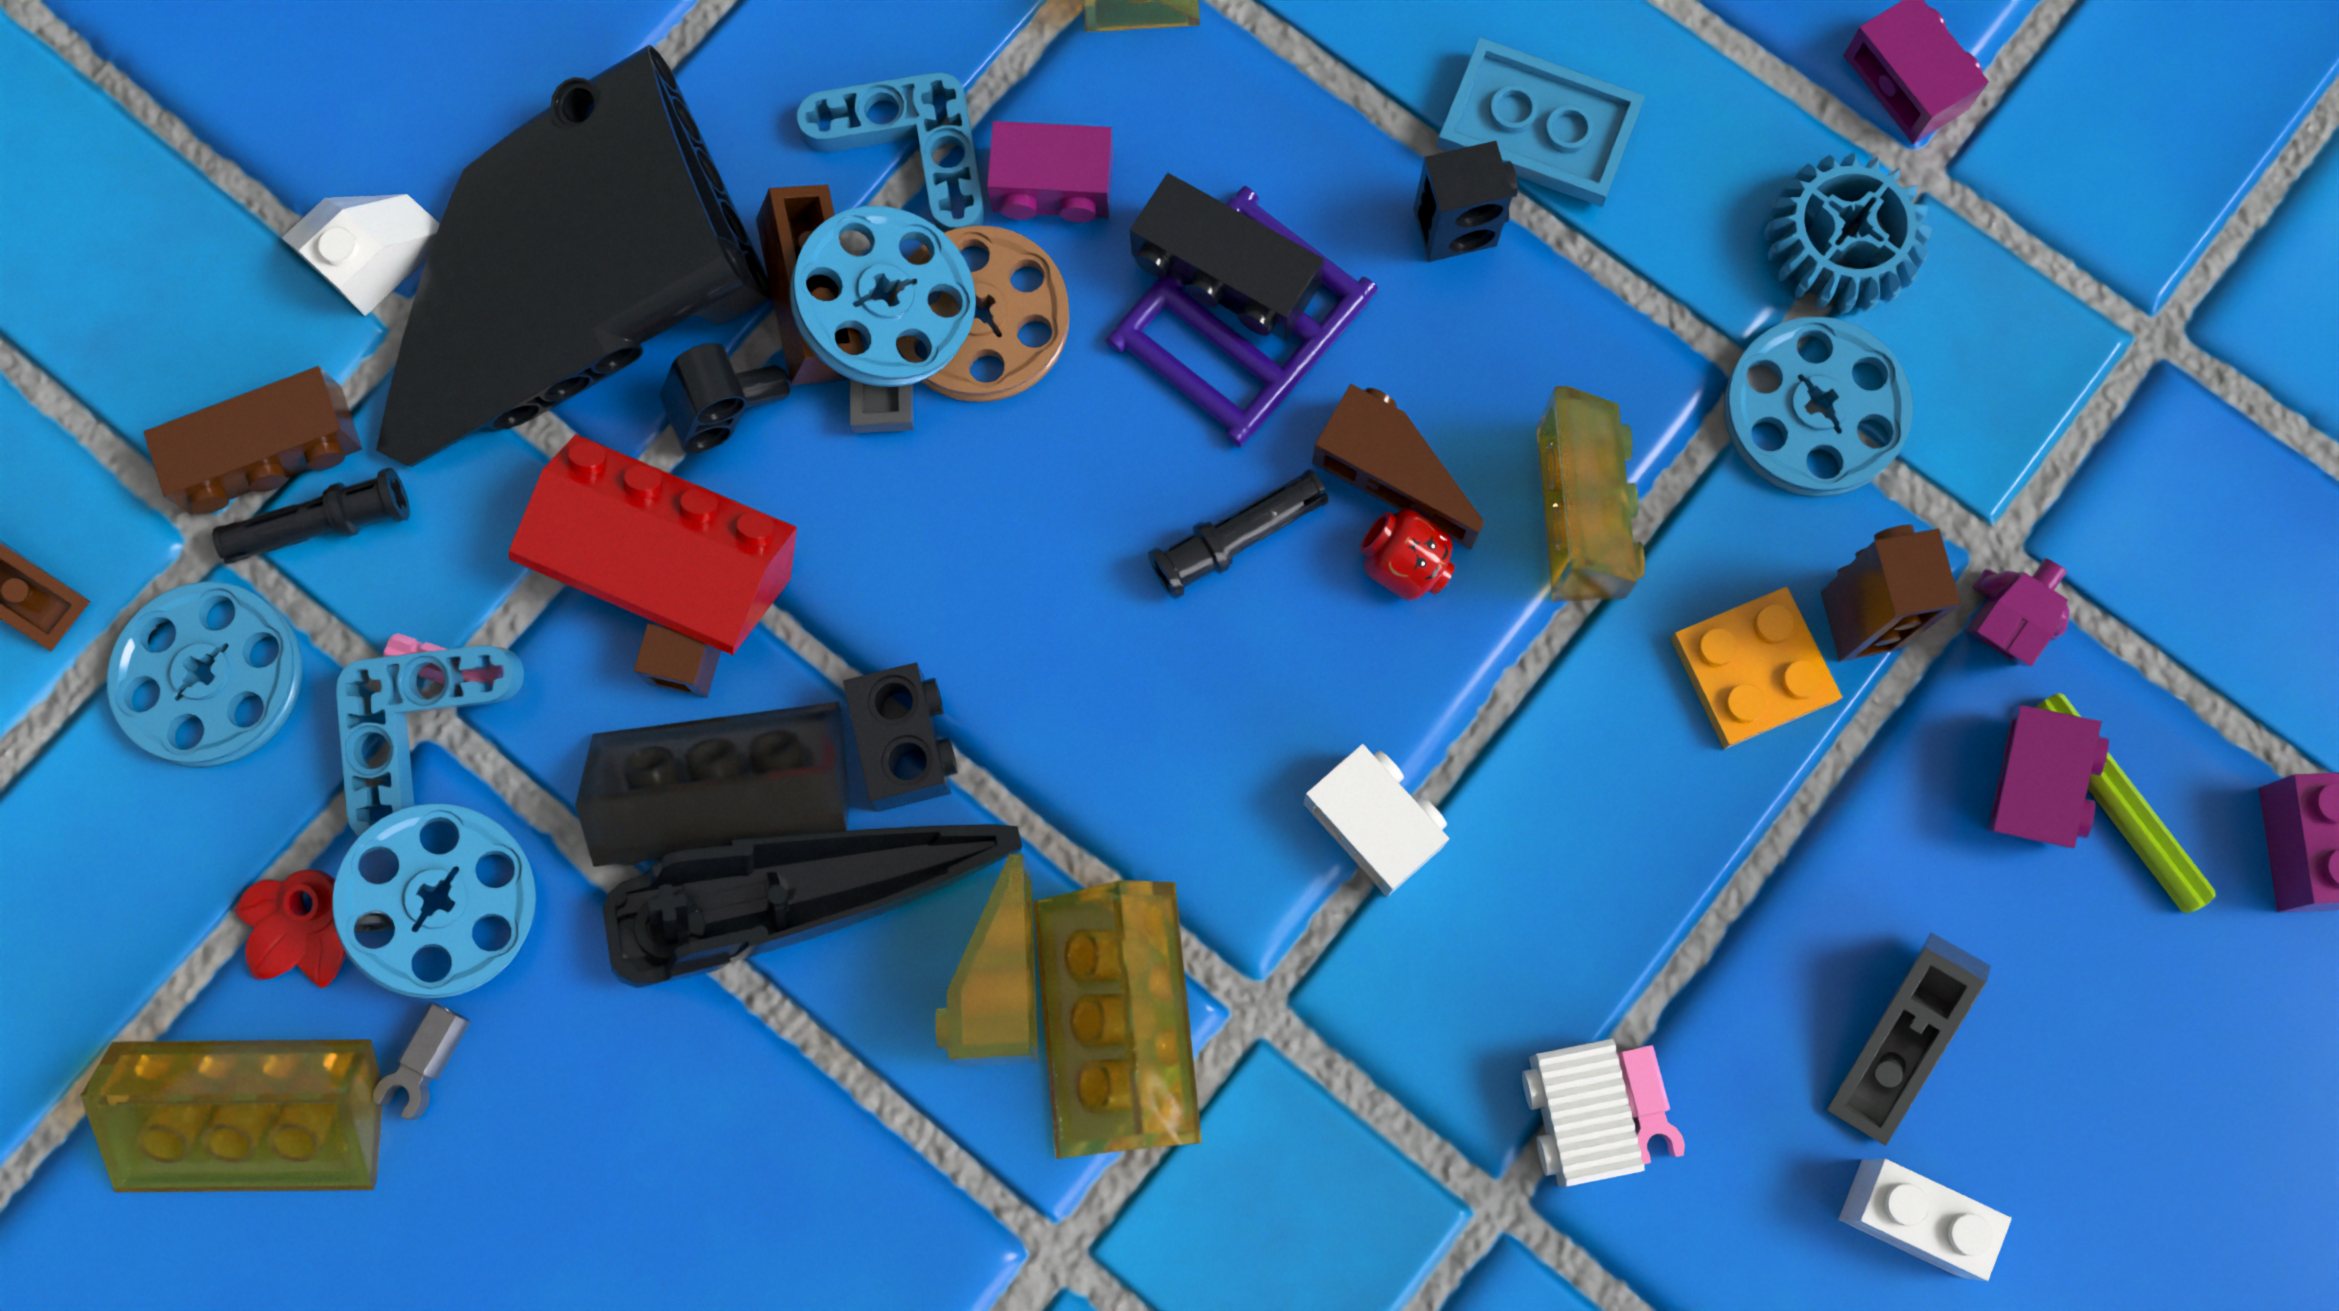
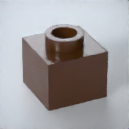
M647 623L634 672L648 685L708 698L721 651L670 628Z

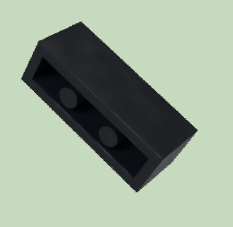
M1168 172L1129 230L1132 256L1135 257V261L1142 269L1158 278H1164L1166 275L1186 285L1187 291L1201 303L1211 307H1216L1217 304L1222 305L1238 314V318L1244 326L1262 336H1268L1272 333L1285 341L1322 284L1324 258Z

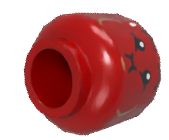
M1402 509L1395 514L1390 512L1383 513L1372 524L1361 542L1360 552L1365 555L1363 564L1367 576L1399 598L1407 601L1420 598L1427 592L1433 595L1439 593L1448 583L1455 569V565L1449 561L1453 549L1451 537L1425 517L1410 509Z

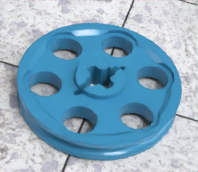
M857 207L838 213L824 221L813 231L803 245L793 268L790 281L792 314L796 326L809 348L826 365L841 375L873 386L899 387L911 385L935 375L957 354L969 334L975 315L976 297L974 282L969 267L959 249L932 223L913 213L892 207ZM850 230L862 233L870 242L871 252L864 256H854L847 253L840 245L839 235ZM907 239L922 242L928 248L930 261L923 265H915L908 262L902 256L899 244ZM822 274L828 276L838 286L839 296L831 301L816 299L808 291L806 280L813 275ZM876 285H878L883 293L899 292L890 307L884 299L868 300ZM935 291L948 293L958 304V314L946 318L938 316L928 305V295ZM842 328H853L860 331L867 341V350L859 355H850L843 352L835 341V333ZM902 336L918 338L926 346L928 352L927 359L918 363L908 362L898 353L896 340Z
M1804 317L1789 320L1761 334L1744 351L1732 370L1724 396V419L1727 432L1733 447L1744 463L1756 475L1774 487L1807 497H1832L1846 494L1874 480L1899 454L1909 434L1913 415V400L1908 378L1891 350L1865 329L1843 320L1828 317ZM1807 336L1822 340L1828 350V359L1817 364L1809 363L1799 355L1797 341ZM1860 363H1869L1875 366L1883 377L1882 387L1874 391L1860 388L1852 377L1853 366ZM1754 366L1770 368L1778 377V389L1772 393L1757 392L1747 381L1748 369ZM1811 398L1815 402L1825 399L1829 403L1830 407L1824 415L1821 412L1810 415L1806 411L1805 406ZM1864 420L1879 422L1888 433L1887 445L1882 448L1866 446L1858 437V424ZM1759 423L1775 425L1783 436L1782 447L1775 451H1765L1759 448L1752 439V427ZM1816 450H1823L1832 454L1838 463V474L1834 478L1829 479L1813 475L1808 469L1807 455Z
M197 582L176 587L159 595L143 606L126 624L114 645L107 671V693L113 715L124 733L135 744L169 762L188 767H214L237 761L266 744L280 730L291 714L302 682L303 664L300 645L291 625L285 617L271 604L244 588L223 582ZM232 601L235 607V616L232 622L221 630H210L207 624V615L210 609L218 602ZM164 622H172L176 629L174 642L164 651L152 652L148 644L149 634L157 625ZM262 638H276L279 644V652L276 659L266 667H254L250 659L252 647ZM203 663L210 666V671L215 676L208 685L200 682L201 678L196 673L198 667ZM146 681H156L160 687V696L157 703L147 711H135L132 705L134 691ZM259 696L264 706L263 714L259 721L249 727H239L235 720V711L238 704L247 697ZM190 718H199L204 726L200 742L195 747L181 750L175 741L178 727Z
M424 804L389 814L370 826L358 837L346 853L339 867L334 884L332 913L337 937L343 950L356 968L371 981L389 991L404 996L423 999L457 996L482 986L497 976L513 960L525 941L532 924L535 912L536 890L533 873L525 853L512 835L501 825L469 808L450 804ZM442 821L453 826L458 835V843L454 849L446 854L439 855L424 849L420 843L419 835L427 824ZM383 850L395 857L398 863V872L391 881L384 884H373L367 882L359 872L360 860L371 851ZM491 854L507 858L513 868L511 881L499 888L485 886L479 881L475 872L478 861ZM453 870H457L458 873L449 884V892L446 898V902L453 908L449 912L441 909L436 910L432 916L426 917L417 932H413V927L421 918V910L424 903L422 897L417 895V893L421 889L433 892L439 885L443 886ZM372 913L387 917L394 928V936L391 941L384 947L377 949L362 946L356 940L354 934V927L358 920ZM485 917L499 918L509 928V942L504 948L497 951L480 949L472 938L473 926ZM435 947L447 954L450 959L451 968L445 978L430 983L416 977L412 971L411 961L414 955L423 948Z

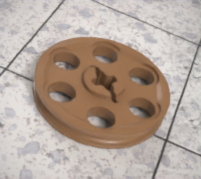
M980 225L947 231L944 234L955 244L960 252L967 247L976 246L984 249L989 254L986 266L981 270L970 272L974 282L977 306L985 309L991 305L989 310L993 329L987 322L983 323L979 318L973 319L969 334L953 359L942 370L921 382L944 396L967 402H992L1015 396L1035 385L1051 370L1066 343L1070 315L1068 295L1062 275L1053 260L1041 247L1014 231ZM923 244L907 261L915 265L928 263L930 261L928 248ZM1022 267H1033L1043 274L1044 280L1038 289L1032 292H1022L1012 286L1010 282L1011 277ZM891 292L889 307L899 292ZM941 292L939 299L929 305L934 313L944 318L953 317L959 311L955 299L945 292ZM1033 321L1043 322L1051 329V338L1041 347H1027L1018 339V333L1022 326ZM902 336L897 339L896 346L901 357L908 362H923L924 360L917 356L915 351L920 340L913 336ZM994 356L1004 364V371L995 381L989 383L980 382L971 375V366L980 357Z

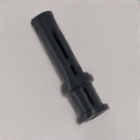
M388 467L380 470L376 478L349 486H345L340 482L331 484L323 491V496L313 500L266 512L239 522L216 526L213 529L212 536L219 557L224 558L225 564H233L254 555L271 552L335 532L340 536L346 537L358 535L360 527L390 518L395 522H402L410 517V507L402 481L398 474Z
M1308 469L1302 475L1213 525L1209 521L1206 523L1200 522L1193 526V534L1162 551L1157 547L1148 552V557L1161 584L1168 594L1176 600L1184 595V588L1207 574L1213 571L1219 574L1227 571L1229 565L1233 563V556L1307 513L1328 504V495L1325 492L1319 493L1325 490L1324 485L1319 477L1311 469Z

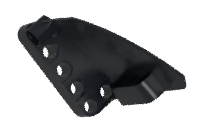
M645 46L589 80L578 77L565 80L556 88L550 107L511 132L464 168L435 235L418 284L393 373L376 451L413 467L483 427L502 430L522 425L629 366L642 356L644 350L641 343L691 316H699L719 326L736 319L772 298L768 277L675 77L664 58L653 46ZM594 103L593 112L584 121V114L587 108Z

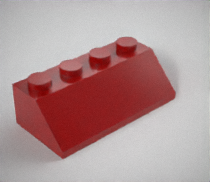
M575 434L542 469L509 548V560L730 655H734L791 580L797 527Z

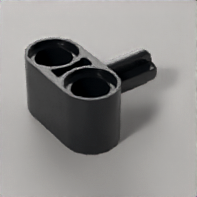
M708 343L695 346L683 352L674 360L661 389L660 399L681 449L685 453H700L727 441L733 434L745 408L786 399L790 394L789 378L786 371L776 365L735 373L725 348L721 344Z

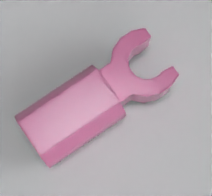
M1653 1045L1617 1053L1644 1164L1651 1163L1647 1143L1650 1137L1655 1134L1662 1136L1666 1140L1671 1157L1683 1156L1685 1148L1683 1137L1675 1126L1667 1122L1665 1111L1670 1110Z

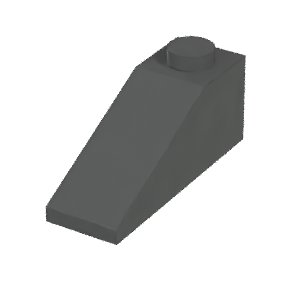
M1931 932L1833 1097L1827 1111L1886 1146L1987 983L1991 966Z

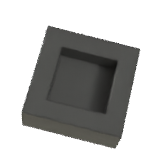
M850 379V426L853 432L914 430L913 384L899 387H880Z

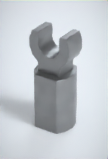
M430 1002L397 1059L401 1063L397 1072L387 1075L379 1081L374 1089L372 1101L377 1104L388 1105L393 1099L394 1093L399 1088L404 1087L409 1093V1101L401 1117L415 1121L421 1117L429 1105L430 1093L428 1085L432 1079H439L471 1021L445 1006Z

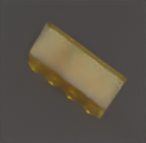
M1118 880L1033 901L1056 1159L1202 1143L1175 882Z
M371 1039L112 1042L80 1095L114 1192L373 1190L377 1182L382 1105L373 1102L372 1098L374 1089L382 1079Z

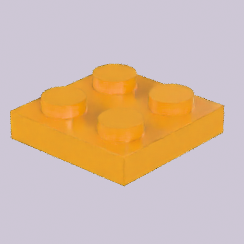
M1787 586L1677 631L1670 638L1723 749L1732 747L1832 705L1843 698Z

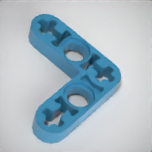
M929 73L819 91L809 95L801 102L797 110V122L805 142L812 149L819 152H836L919 138L929 205L936 227L945 233L957 228L983 225L985 221V207L968 106L962 84L954 76L947 73ZM938 94H945L950 125L938 126L933 106L934 96ZM889 101L894 103L899 110L896 118L891 122L876 124L867 118L869 108L877 102ZM855 107V113L860 126L852 128L848 108ZM830 113L833 119L830 123L831 129L820 131L817 125L820 122V115ZM955 144L965 151V156L957 166L943 168L933 161L935 151L942 145ZM959 184L962 201L966 208L964 209L963 218L953 219L952 213L949 211L952 205L948 186Z
M480 645L362 659L350 663L341 671L337 679L336 698L346 811L350 828L357 836H360L378 821L371 820L370 808H376L380 806V803L382 805H391L394 813L415 806L406 714L500 703L511 699L519 692L524 681L522 662L514 652L503 647ZM490 661L492 665L503 667V678L493 681V690L490 683L478 681L464 682L462 671L486 670L489 668ZM434 663L443 671L445 684L439 695L435 698L427 699L418 691L416 685L417 675L424 666ZM369 678L381 682V692L372 694L371 699L359 694V685L368 683ZM373 714L385 715L386 723L365 722L360 724V715L373 716ZM377 732L386 738L390 751L386 762L381 767L374 769L363 760L362 745L368 736ZM391 777V785L366 787V778L385 779Z

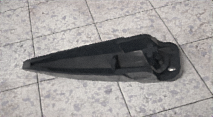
M981 824L863 829L732 840L727 846L686 849L668 853L660 860H656L652 868L646 873L621 882L607 895L603 906L611 971L621 983L640 988L715 972L730 962L777 950L849 927L941 890L1021 851L1022 843L1018 826Z

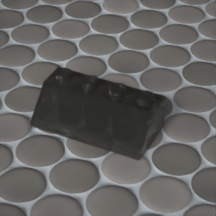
M839 702L592 734L575 806L593 867L613 864L629 866L640 863L643 860L659 859L675 851L727 846L732 840L848 831L850 796Z

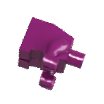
M2044 558L2033 576L2025 572L2017 573L2014 571H2005L1997 574L1992 570L1984 569L1972 588L1989 599L1978 615L1972 619L1965 632L1985 645L1990 646L2015 664L2032 667L2051 638L2056 640L2058 636H2062L2067 630L2070 613L2067 606L2068 599L2054 591L2067 573V570L2047 558Z

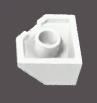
M408 194L324 198L288 231L282 239L366 316L428 258L440 223Z

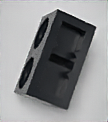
M1497 141L1430 155L1424 158L1413 210L1428 262L1497 246L1503 225L1509 222L1511 200L1517 197L1518 194L1514 167L1511 161H1502Z
M915 662L843 680L869 799L878 812L952 794L948 776L958 774V768L950 738H938L934 716L944 714V708L936 678L925 680L919 665ZM903 693L912 697V707L902 718L892 720L882 716V706L890 696ZM910 752H918L926 756V767L917 778L903 780L896 777L895 767L903 755Z

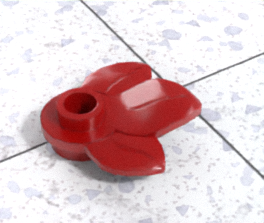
M306 869L291 874L285 881L264 879L256 882L243 893L235 908V914L243 922L254 927L247 939L245 948L246 963L254 979L266 980L292 970L296 965L320 988L327 987L336 978L346 953L341 946L334 926L332 903L335 879L321 870ZM304 891L312 899L310 912L306 910L303 903Z

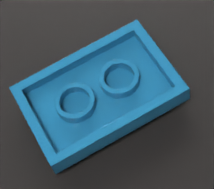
M1479 37L1440 132L1436 147L1445 151H1452L1497 141L1502 161H1511L1517 177L1603 207L1645 95Z

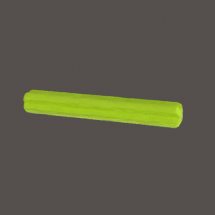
M2060 692L2049 696L2034 707L2081 717L2066 696ZM2108 752L2102 774L2100 776L2090 775L2088 790L2178 908L2184 913L2199 910L2216 896L2214 888Z

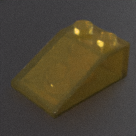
M1009 854L947 989V1008L936 1009L938 1048H944L945 1052H948L949 1060L962 1067L1039 1063L1032 871L1023 854Z

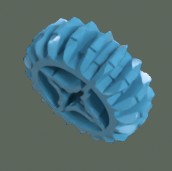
M1854 152L1845 156L1840 165L1829 154L1820 160L1817 167L1807 163L1799 169L1795 179L1790 178L1783 183L1778 192L1779 198L1774 199L1768 209V218L1771 221L1764 230V239L1774 243L1767 252V261L1784 263L1778 272V282L1794 278L1799 283L1794 291L1795 299L1805 296L1809 291L1817 295L1815 300L1817 310L1825 308L1830 300H1835L1841 315L1850 312L1855 303L1866 313L1869 310H1873L1880 300L1886 304L1892 302L1900 294L1901 288H1908L1918 276L1917 268H1921L1928 258L1929 250L1925 245L1931 238L1933 228L1922 223L1928 215L1929 205L1911 203L1917 195V185L1902 188L1897 184L1900 178V168L1885 175L1878 171V157L1869 160L1867 165L1863 167L1859 166ZM1877 218L1883 225L1885 231L1879 226ZM1855 222H1858L1859 225L1853 232V237L1847 236L1841 245H1836L1835 243L1843 233L1842 230L1847 232ZM1807 233L1816 240L1819 252L1811 243ZM1840 265H1849L1856 269L1847 268Z

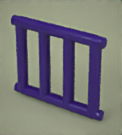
M1243 186L1234 197L1230 198L1226 205L1324 258L1322 285L1340 298V301L1320 323L1303 312L1291 331L1303 343L1282 366H1279L1181 289L1184 284L1168 275L1156 280L1105 339V343L1109 348L1120 354L1125 349L1227 428L1228 430L1224 434L1231 444L1237 448H1241L1249 437L1255 434L1378 292L1377 285L1370 279L1361 277L1359 281L1355 280L1256 204L1259 201L1258 196L1247 186ZM1164 307L1265 384L1244 410L1240 409L1143 332Z

